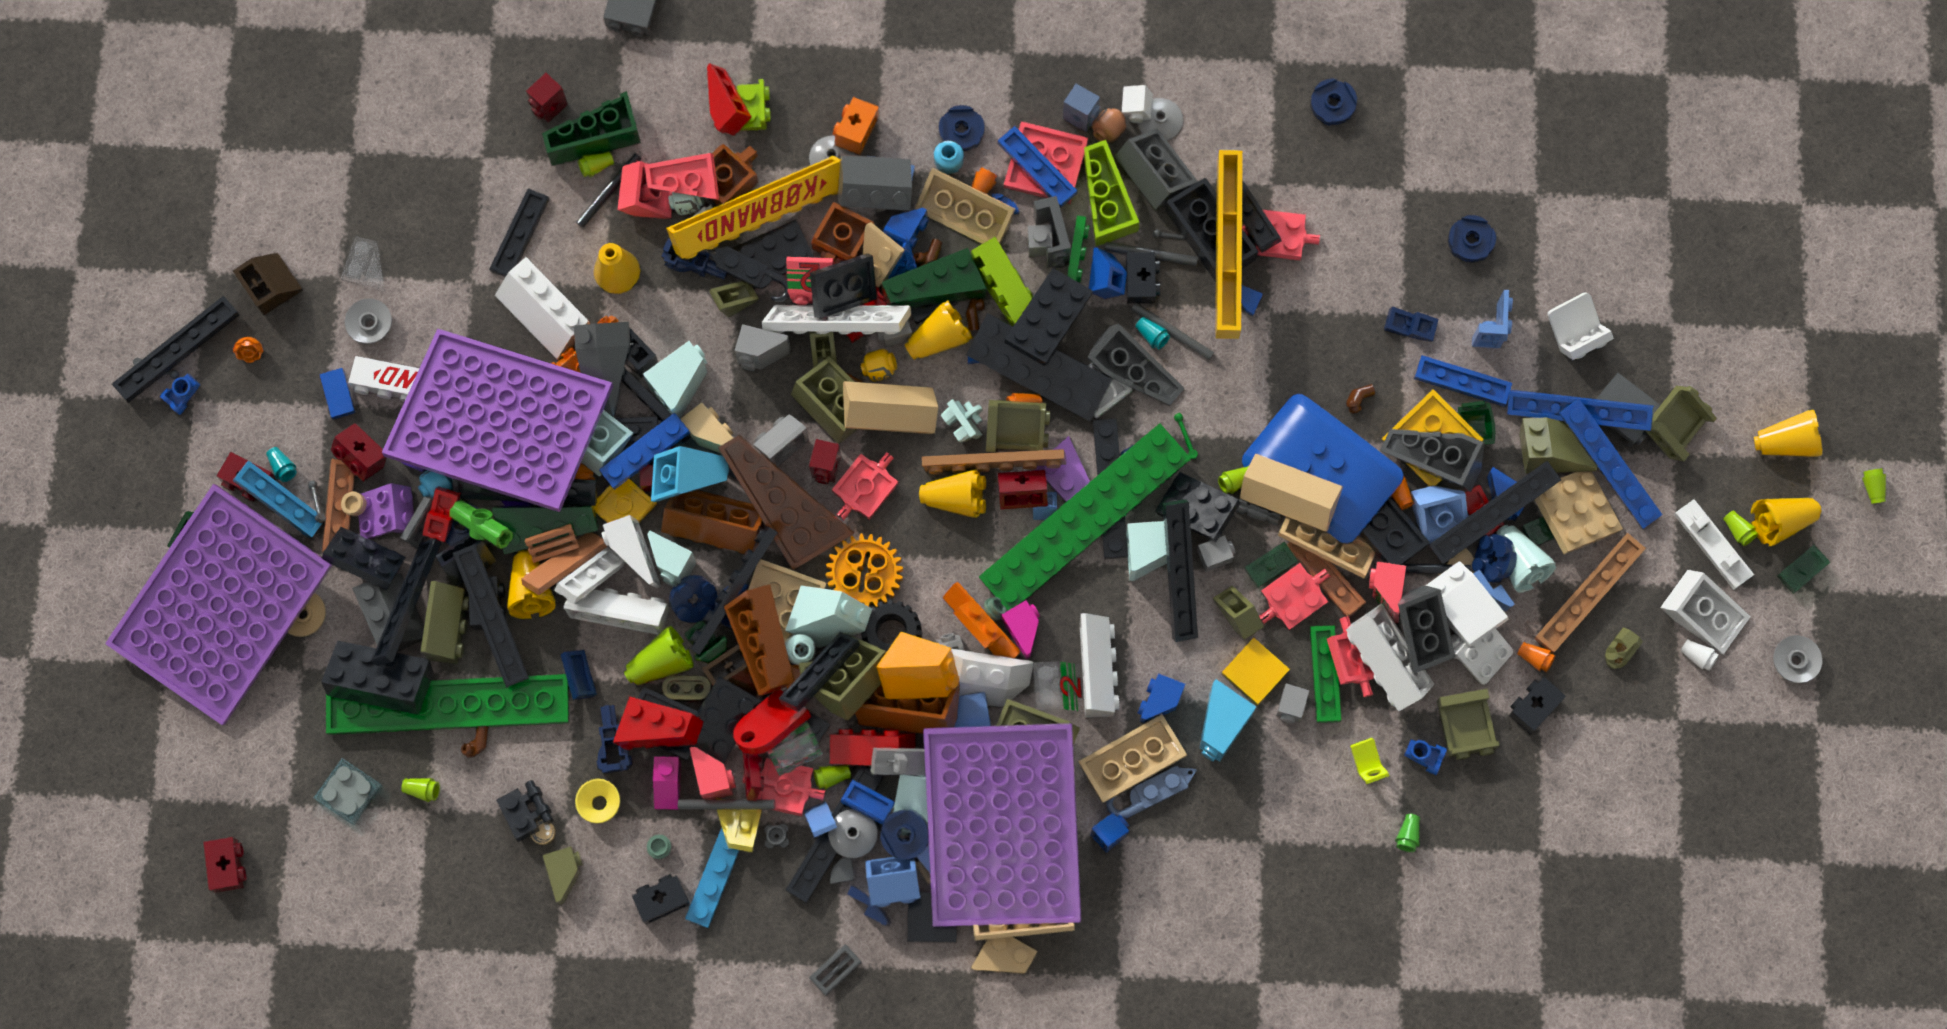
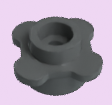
M769 824L764 828L767 837L765 846L772 849L774 846L785 848L788 846L789 840L786 834L788 826L786 824H780L779 826Z

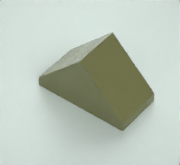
M743 281L713 288L709 291L719 311L728 318L759 299L753 287Z
M816 331L809 332L813 366L816 367L829 356L837 363L834 333L817 334Z

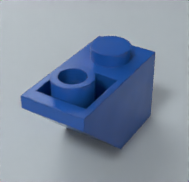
M920 208L891 216L886 225L907 237L911 251L917 244V234L919 231L923 232L928 225L927 209Z
M1097 247L1094 248L1089 289L1093 291L1094 295L1103 299L1124 295L1127 272L1113 254Z
M1159 673L1156 680L1151 678L1146 692L1150 693L1147 702L1142 701L1137 713L1142 715L1140 722L1147 723L1161 714L1166 715L1175 711L1185 684Z

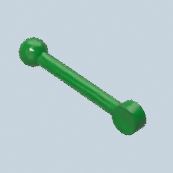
M1177 413L1174 419L1178 422L1189 449L1188 455L1191 459H1195L1198 456V452L1192 447L1182 421L1183 415Z

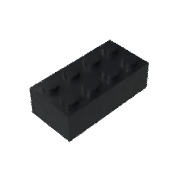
M1205 177L1168 200L1165 211L1216 282L1217 193ZM1242 229L1243 269L1256 261L1258 250Z
M337 640L321 681L327 696L419 715L434 675L429 659L396 653L393 662L376 666L371 662L376 648Z

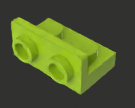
M759 79V84L737 85V91L752 117L740 131L767 130L766 122H771L770 108H766V100H770L769 86L765 87L764 79Z

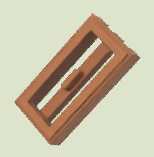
M571 524L525 539L533 563L579 548V543ZM569 532L568 536L559 539H554L535 547L533 546V544Z

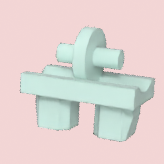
M954 399L947 403L949 407L941 414V417L950 426L959 420L962 426L953 432L960 443H964L971 438L978 439L981 437L982 433L975 423L979 424L982 422L979 416L983 410L980 405L973 407L970 402L965 403L963 407L960 401L955 402Z

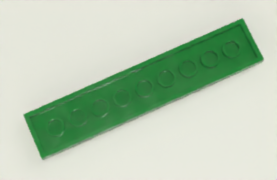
M1159 423L979 576V579L995 597L1000 598L1001 604L1009 611L1033 595L1191 460V457Z
M566 674L529 676L530 679L510 687L505 686L502 677L433 680L430 683L419 715L331 697L326 694V734L476 728L478 726L504 727L569 723V684Z

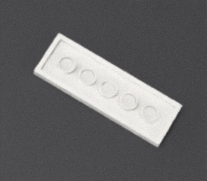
M774 305L762 321V329L775 333L793 331L795 334L816 331L817 334L839 332L840 334L885 332V334L891 335L901 331L911 315L910 306L859 305L818 319L814 317L813 305Z

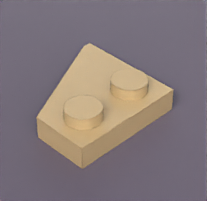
M870 222L865 226L863 255L867 253L873 255L875 283L879 288L881 287V282L887 280L905 250Z
M1014 937L987 939L971 969L975 971L1025 974L1038 951Z

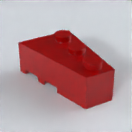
M629 697L613 743L625 750L639 747L653 748V746L664 745L667 747L696 745L704 721L692 713Z
M851 728L838 729V733L830 734V764L871 766L873 748L915 749V733H899L898 730L876 732L875 729H862L861 732H853Z

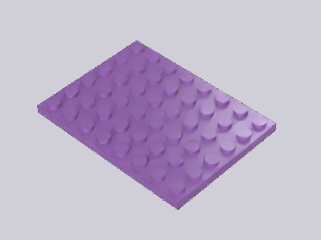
M437 328L382 454L384 457L560 512L612 391L613 384L609 381Z
M213 484L105 644L219 724L225 725L333 565L218 485Z
M1072 723L925 728L924 751L933 926L1081 922Z

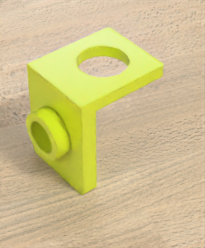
M1373 738L1350 746L1358 774L1366 784L1389 776L1388 771L1381 765ZM1373 773H1379L1378 775H1375V776H1369V775H1371V774H1373Z

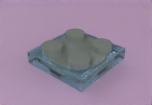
M341 758L314 796V799L352 825H355L383 785Z

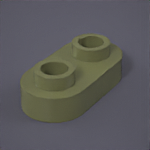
M675 675L668 677L664 681L662 689L664 695L674 701H704L711 691V685L703 676ZM678 685L680 690L677 693L671 692L672 686ZM701 685L704 687L702 693H696L695 688Z

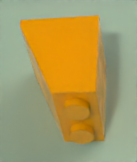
M900 632L877 665L884 695L887 699L948 697L959 683V675L950 647Z

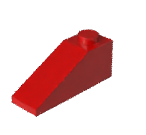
M709 63L707 65L710 115L714 121L715 128L719 132L735 136L752 117L727 71L724 68Z

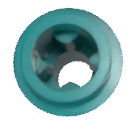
M1142 317L1135 325V328L1152 348L1160 350L1170 339L1167 329L1145 317Z
M273 447L267 451L266 456L276 479L281 482H288L296 476V465L278 447Z

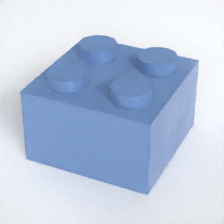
M895 856L865 861L871 906L885 907L892 902L899 901L911 903L915 899L920 898L915 858L903 859Z

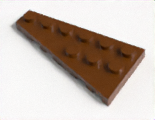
M740 434L718 447L766 527L768 526L778 532L774 540L793 570L855 533Z

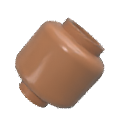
M1104 109L1092 122L1095 138L1100 142L1104 140L1107 143L1116 141L1126 129L1125 116L1117 109Z

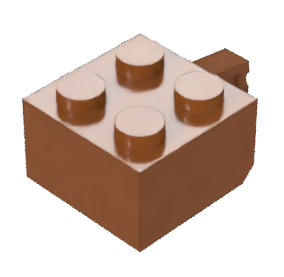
M722 144L712 153L714 156L719 200H711L717 206L748 193L758 183L757 174L751 169L753 167L751 163L757 158V152L751 146L740 154L739 152H732L725 144Z
M833 202L812 238V250L821 254V258H833L835 264L861 256L863 254L865 226L870 222L874 224V222Z

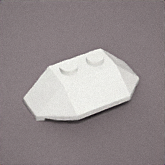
M952 649L959 675V696L985 692L989 706L1003 707L1007 699L1012 700L1030 685L1033 661Z

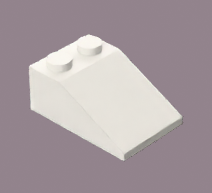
M628 515L604 524L605 531L602 532V537L606 546L609 545L649 585L655 588L661 587L638 520Z
M1460 561L1426 585L1441 589L1448 626L1470 647L1509 620L1505 612L1475 575Z
M1691 570L1686 571L1660 607L1675 622L1720 654L1726 652L1751 617L1708 576L1702 572Z

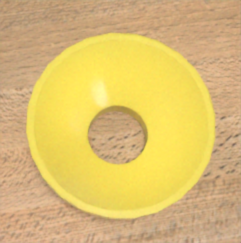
M593 779L583 784L578 790L575 800L576 808L581 817L586 821L597 824L605 823L618 812L620 795L615 786L609 781ZM598 796L604 797L607 801L606 807L602 810H596L592 805L593 800Z

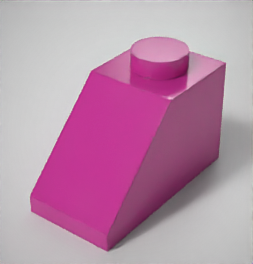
M1024 601L1002 614L1001 620L1027 660L1031 657L1040 614L1033 604L1029 605L1027 601Z
M654 757V809L679 810L678 800H680L681 760L679 757Z

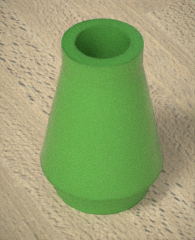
M1406 814L1402 827L1395 839L1398 849L1405 852H1415L1416 847H1419V816Z

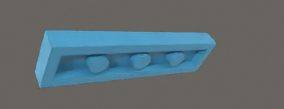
M250 461L245 463L232 480L309 539L313 537L322 525V523L317 522L315 519L317 515L315 510Z
M722 828L685 917L686 920L706 928L710 926L740 851L728 848Z

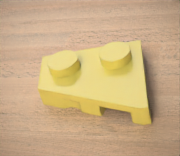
M716 809L728 848L752 852L762 810Z

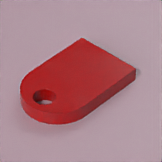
M782 690L775 691L737 723L733 733L735 742L744 753H765L774 748L811 717L809 710L803 707L800 712H797L782 705L779 698L784 692ZM748 738H754L752 741L745 743V740Z

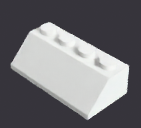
M527 257L508 272L495 294V297L557 360L562 357L561 354L567 348L575 345L574 325L590 324Z
M604 588V591L593 589L575 604L566 600L564 605L566 613L572 619L656 635L665 629L670 608L665 603V600L661 598L651 597L650 600L641 599L642 596L635 593H627V596L609 588Z
M1383 604L1378 605L1346 629L1349 641L1356 645L1361 653L1362 661L1371 668L1375 681L1384 688L1388 701L1398 711L1422 699L1434 686L1426 670L1413 673L1406 639Z
M1083 613L1080 616V639L1085 718L1112 717L1115 714V710H1119V697L1114 695L1113 686H1118L1117 671L1112 672V662H1116V649L1111 648L1110 640L1115 639L1114 624H1109V617Z

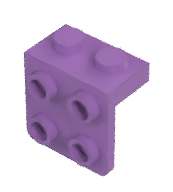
M390 483L362 493L367 505L365 511L358 516L360 536L370 540L391 532L402 534L414 515L411 487Z

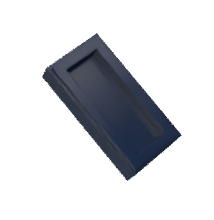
M585 650L567 651L560 654L572 699H586L596 696L597 693Z

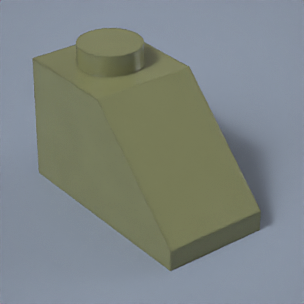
M1230 586L1213 597L1214 602L1229 624L1243 639L1254 635L1264 627L1255 606L1235 587Z
M571 846L543 855L554 897L559 905L564 904L581 873L579 866L583 865L579 851L575 852Z

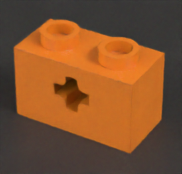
M853 97L850 105L846 104L843 109L841 123L837 122L834 127L835 146L861 155L877 122L879 107Z

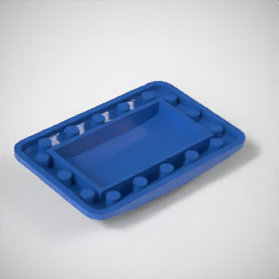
M1302 394L1293 395L1288 399L1242 457L1243 467L1249 466L1254 455L1259 454L1343 486L1327 533L1344 544L1353 542L1403 481V472L1399 466Z

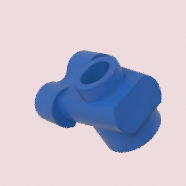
M186 374L184 377L175 379L172 388H167L160 397L176 413L181 415L188 407L186 405L187 402L195 394L200 384L190 374Z
M1411 739L1404 756L1426 767L1427 772L1436 775L1447 749L1439 745L1435 747L1430 746L1422 740L1415 741ZM1414 750H1421L1422 757L1416 756Z

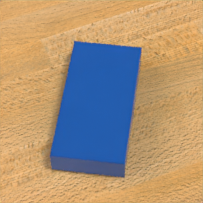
M339 368L320 374L331 418L334 420L356 413L344 369Z
M855 780L851 781L841 799V803L882 825L895 806L894 801Z

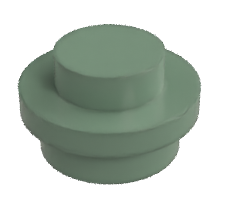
M998 597L988 598L984 602L985 612L994 620L1002 619L1001 615L1007 611Z
M654 835L647 843V852L654 859H663L671 851V842L664 835Z

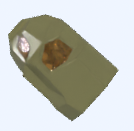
M1623 627L1605 651L1607 666L1611 669H1616L1626 665L1642 644L1641 638L1631 630Z

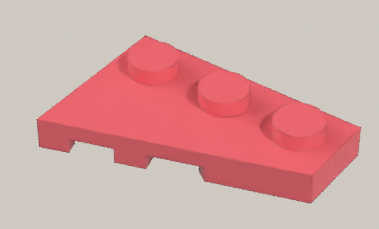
M712 153L645 165L647 186L650 189L719 200L714 156Z

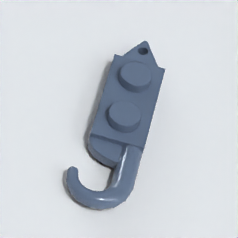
M1175 766L1135 786L1130 793L1131 806L1123 810H1117L1113 806L1114 798L1106 803L1107 810L1110 814L1114 813L1116 817L1121 815L1124 819L1129 818L1187 789L1197 769L1178 768V766Z

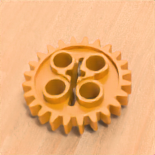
M861 533L857 541L853 536L850 537L851 543L849 544L843 540L842 549L835 546L834 549L837 555L830 554L829 559L833 563L826 564L827 569L832 570L826 573V578L833 579L828 582V587H836L835 591H842L868 607L873 604L876 608L878 607L877 603L880 601L886 604L887 596L895 598L892 589L900 590V586L896 582L903 581V576L897 573L903 572V567L896 566L901 562V557L894 558L897 550L892 549L889 551L890 542L882 545V537L873 541L872 534L869 535L868 540H864V536ZM869 552L870 557L867 565L869 573L865 575L863 592H859L862 580L861 571L864 570L865 556ZM853 554L861 556V561L856 564L851 563L848 559ZM877 558L885 561V564L880 568L872 565V562ZM849 577L857 579V583L852 587L844 584V581ZM872 581H877L881 586L878 590L872 591L868 588V584Z

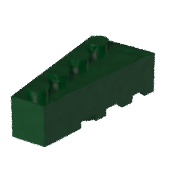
M627 91L619 94L620 97L612 101L607 100L601 103L600 107L590 112L587 110L581 113V116L573 121L567 120L542 133L551 166L578 160L585 155L605 153L641 143Z
M966 248L882 281L881 292L888 306H910L912 309L919 308L922 305H938L946 301L960 302L971 298H985L986 286L969 249Z
M495 505L492 508L495 521L513 532L512 540L508 543L507 547L503 548L504 554L527 549L526 538L571 524L575 536L598 531L599 529L594 506L563 505L560 512L542 506ZM569 532L535 543L533 546L535 547L548 541L568 536Z

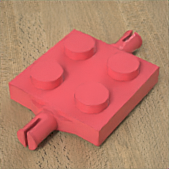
M1263 210L1282 241L1262 253L1255 244L1258 256L1301 261L1302 249L1305 243L1319 245L1320 235L1306 234V215ZM1242 226V229L1246 233V235L1250 236L1246 228Z
M886 452L878 463L860 454L833 487L832 493L842 499L845 504L836 514L839 518L841 517V520L844 521L852 510L861 513L870 520L899 484L885 469L894 459L891 455L889 456V453Z
M1299 563L1261 590L1269 605V609L1259 615L1260 619L1267 616L1262 620L1263 624L1276 616L1290 630L1325 605L1328 601L1322 594L1319 584L1330 577L1329 573L1324 575L1327 571L1323 569L1313 577Z
M1349 616L1343 617L1339 621L1344 633L1327 639L1340 684H1360L1363 697L1373 695L1369 681L1374 679V673L1362 661L1361 653L1356 645L1349 641L1346 629L1351 625Z
M766 758L764 768L760 773V776L764 777V789L759 792L757 800H775L776 806L774 811L802 816L809 797L823 801L826 790L812 788L813 768Z

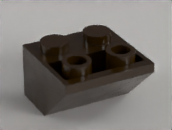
M278 253L253 257L232 270L263 316L303 291Z
M739 644L702 668L712 686L721 676L755 696L758 695Z

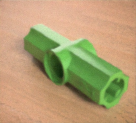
M463 500L455 502L454 506L450 509V517L468 528L472 538L487 540L500 549L507 547L508 543L512 540L513 532L493 520L491 511L476 509Z

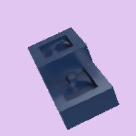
M1392 306L1389 308L1384 330L1417 340L1432 342L1439 319L1419 312L1413 314Z
M855 886L850 887L847 895L868 905L864 915L885 926L890 925L891 920L882 907L871 906L868 894Z

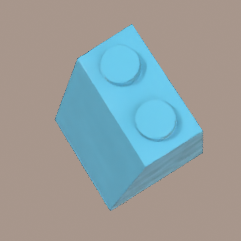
M682 446L654 455L651 501H661L726 481L729 473L728 463L721 455Z
M1217 679L1213 682L1209 693L1200 749L1203 750L1202 755L1213 762L1215 759L1219 762L1221 761L1256 709V706Z

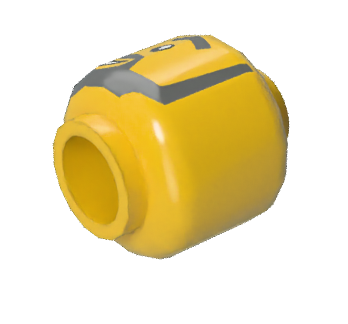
M879 349L866 353L864 362L861 363L862 373L873 382L893 377L895 370H897V362L893 352L889 353L887 349Z

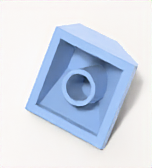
M1430 486L1411 491L1414 502L1413 511L1418 528L1430 542L1429 544L1468 517L1464 491L1439 486Z

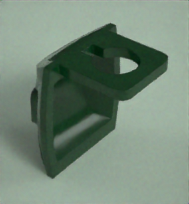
M1485 401L1462 403L1461 407H1458V414L1484 439L1482 442L1485 445L1495 444V421L1490 403H1485Z
M701 620L684 633L686 639L689 641L693 633L697 629H701L705 623ZM712 634L700 655L697 653L694 655L695 660L709 664L723 655L727 650L726 636L719 635L716 638Z

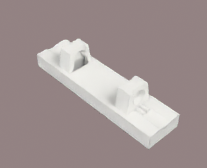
M1692 500L1675 512L1674 516L1733 590L1754 575L1695 500Z
M607 547L561 580L554 591L575 604L624 566L625 561Z

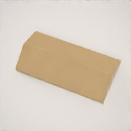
M934 168L931 169L914 209H927V217L982 244L993 237H996L1000 244L1009 229L1015 208Z
M843 382L845 428L923 434L935 433L938 404L933 388Z
M1255 454L1244 475L1240 499L1327 532L1343 486Z
M1287 516L1278 533V536L1362 578H1365L1375 555V551L1359 536L1353 542L1344 544L1326 531Z
M1163 714L1083 758L1078 763L1101 802L1105 803L1181 760L1187 754Z
M1074 923L973 925L974 939L984 940L1074 931Z

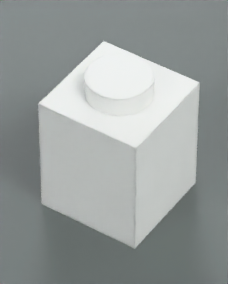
M1146 85L1123 88L1122 113L1132 123L1151 120L1153 94Z

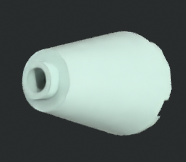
M1504 525L1496 531L1497 535L1508 537L1514 544L1511 546L1513 552H1516L1517 561L1515 569L1509 578L1513 588L1518 593L1533 589L1534 587L1531 584L1539 581L1540 584L1543 583L1556 570L1554 560L1515 526Z

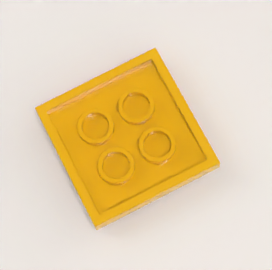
M1434 389L1392 428L1429 433H1463L1477 440H1484ZM1388 433L1382 438L1383 441H1385ZM1407 464L1428 487L1437 486L1442 481V479Z

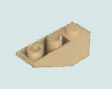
M700 403L681 418V421L689 429L691 438L701 447L721 453L718 447L733 439L731 436L733 432L726 423L721 425L717 420L719 416L712 407L707 409L703 403Z

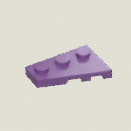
M1069 436L1053 449H1064L1066 465H1061L1060 468L1055 469L1047 468L1046 466H1037L1034 469L1045 470L1046 482L1065 502L1090 482Z

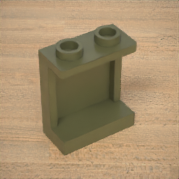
M1676 385L1653 414L1651 431H1645L1669 459L1685 461L1690 455L1685 449L1687 444L1706 421L1715 422L1717 418L1712 413V408L1701 400L1699 392L1695 388Z
M989 400L986 452H995L996 448L1031 451L1048 448L1049 434L1044 433V427L1050 423V411H1046V403Z
M1488 689L1443 696L1437 700L1449 758L1456 757V760L1468 759L1471 757L1470 754L1478 752L1480 756L1493 754L1494 750L1500 746L1499 741H1496L1488 707Z

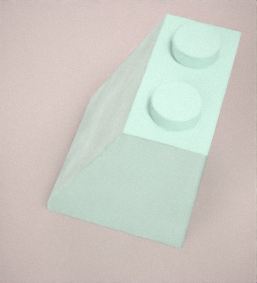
M690 341L643 374L648 388L658 401L671 414L676 413L680 419L707 374L705 354L698 345L693 346Z
M1164 521L1127 524L1129 581H1135L1167 564Z
M801 586L785 631L792 635L805 634L811 637L817 648L828 645L840 632L849 636L865 632L872 608L842 591Z
M900 775L893 813L898 810L912 809L921 814L928 823L926 775ZM901 828L902 833L900 835L909 836L911 834L910 830Z

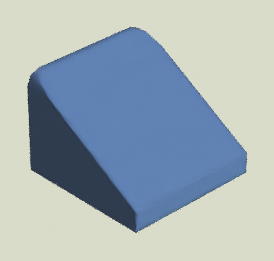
M1047 492L1048 506L1033 507V520H1046L1057 510V492Z

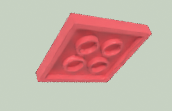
M1021 122L1019 131L1076 187L1084 158V147H1087L1088 138ZM1011 158L1004 188L1049 198Z

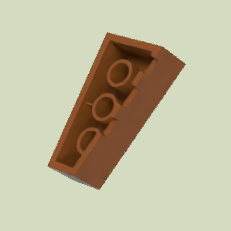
M768 584L746 590L724 606L758 695L761 696L784 689L793 683L794 679L771 585Z

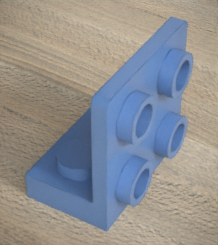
M1504 290L1497 302L1496 322L1485 321L1479 323L1472 337V347L1501 348L1503 342L1507 341L1508 334H1511L1512 320H1508V313L1512 311L1513 299L1509 297V290Z
M985 692L959 696L958 715L954 727L991 726Z

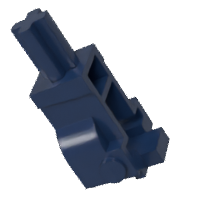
M671 239L667 240L661 256L664 258V265L667 268L678 272L692 271L702 277H705L706 273L723 280L727 277V273L716 268V263L708 252H697L698 254L690 263L676 257L677 254Z
M615 705L600 707L603 727H599L602 746L598 753V760H596L597 770L605 774L629 770L631 765H633L632 756L628 750L618 746L619 756H625V760L609 765L608 763H603V759H607V744H613L619 724L617 725Z

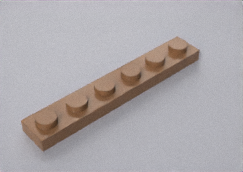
M1064 449L922 457V467L925 472L928 471L929 474L933 475L951 470L953 473H964L970 469H975L978 472H988L990 468L1011 471L1013 467L1033 470L1037 466L1055 469L1060 468L1061 465H1066Z
M1627 533L1534 639L1544 648L1551 650V654H1553L1646 548Z

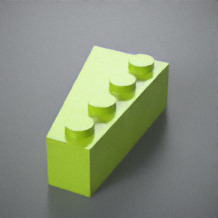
M1104 140L1084 147L1095 247L1106 242L1138 232L1139 220L1107 141Z
M993 237L971 250V256L986 289L1009 324L1014 326L1033 298V295L1028 287L1024 286L1018 271L1012 266L996 237Z

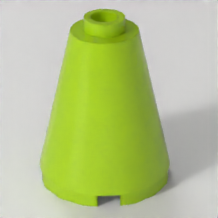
M672 626L665 628L626 664L627 670L624 673L631 684L634 682L636 685H641L690 670L694 667L692 655L689 649L685 650L682 644L684 640L677 630Z

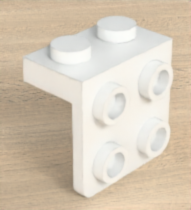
M1586 292L1548 312V318L1559 349L1572 360L1580 359L1586 353L1595 348H1601L1607 342L1614 339L1611 330L1600 324L1591 295Z
M1496 629L1471 647L1456 633L1451 636L1455 659L1460 660L1475 679L1483 685L1488 683L1513 654L1511 646Z

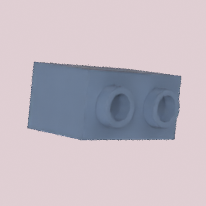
M1075 84L1064 101L1063 119L1087 132L1090 126L1092 127V122L1097 118L1101 109L1099 106L1100 97Z

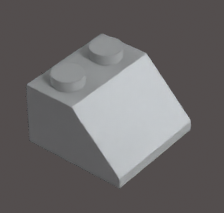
M743 324L735 347L738 364L743 369L754 371L755 368L761 370L787 356L791 351L787 335Z
M789 414L785 418L780 417L776 420L773 428L767 433H761L755 439L753 445L778 467L805 445L809 438L806 427Z

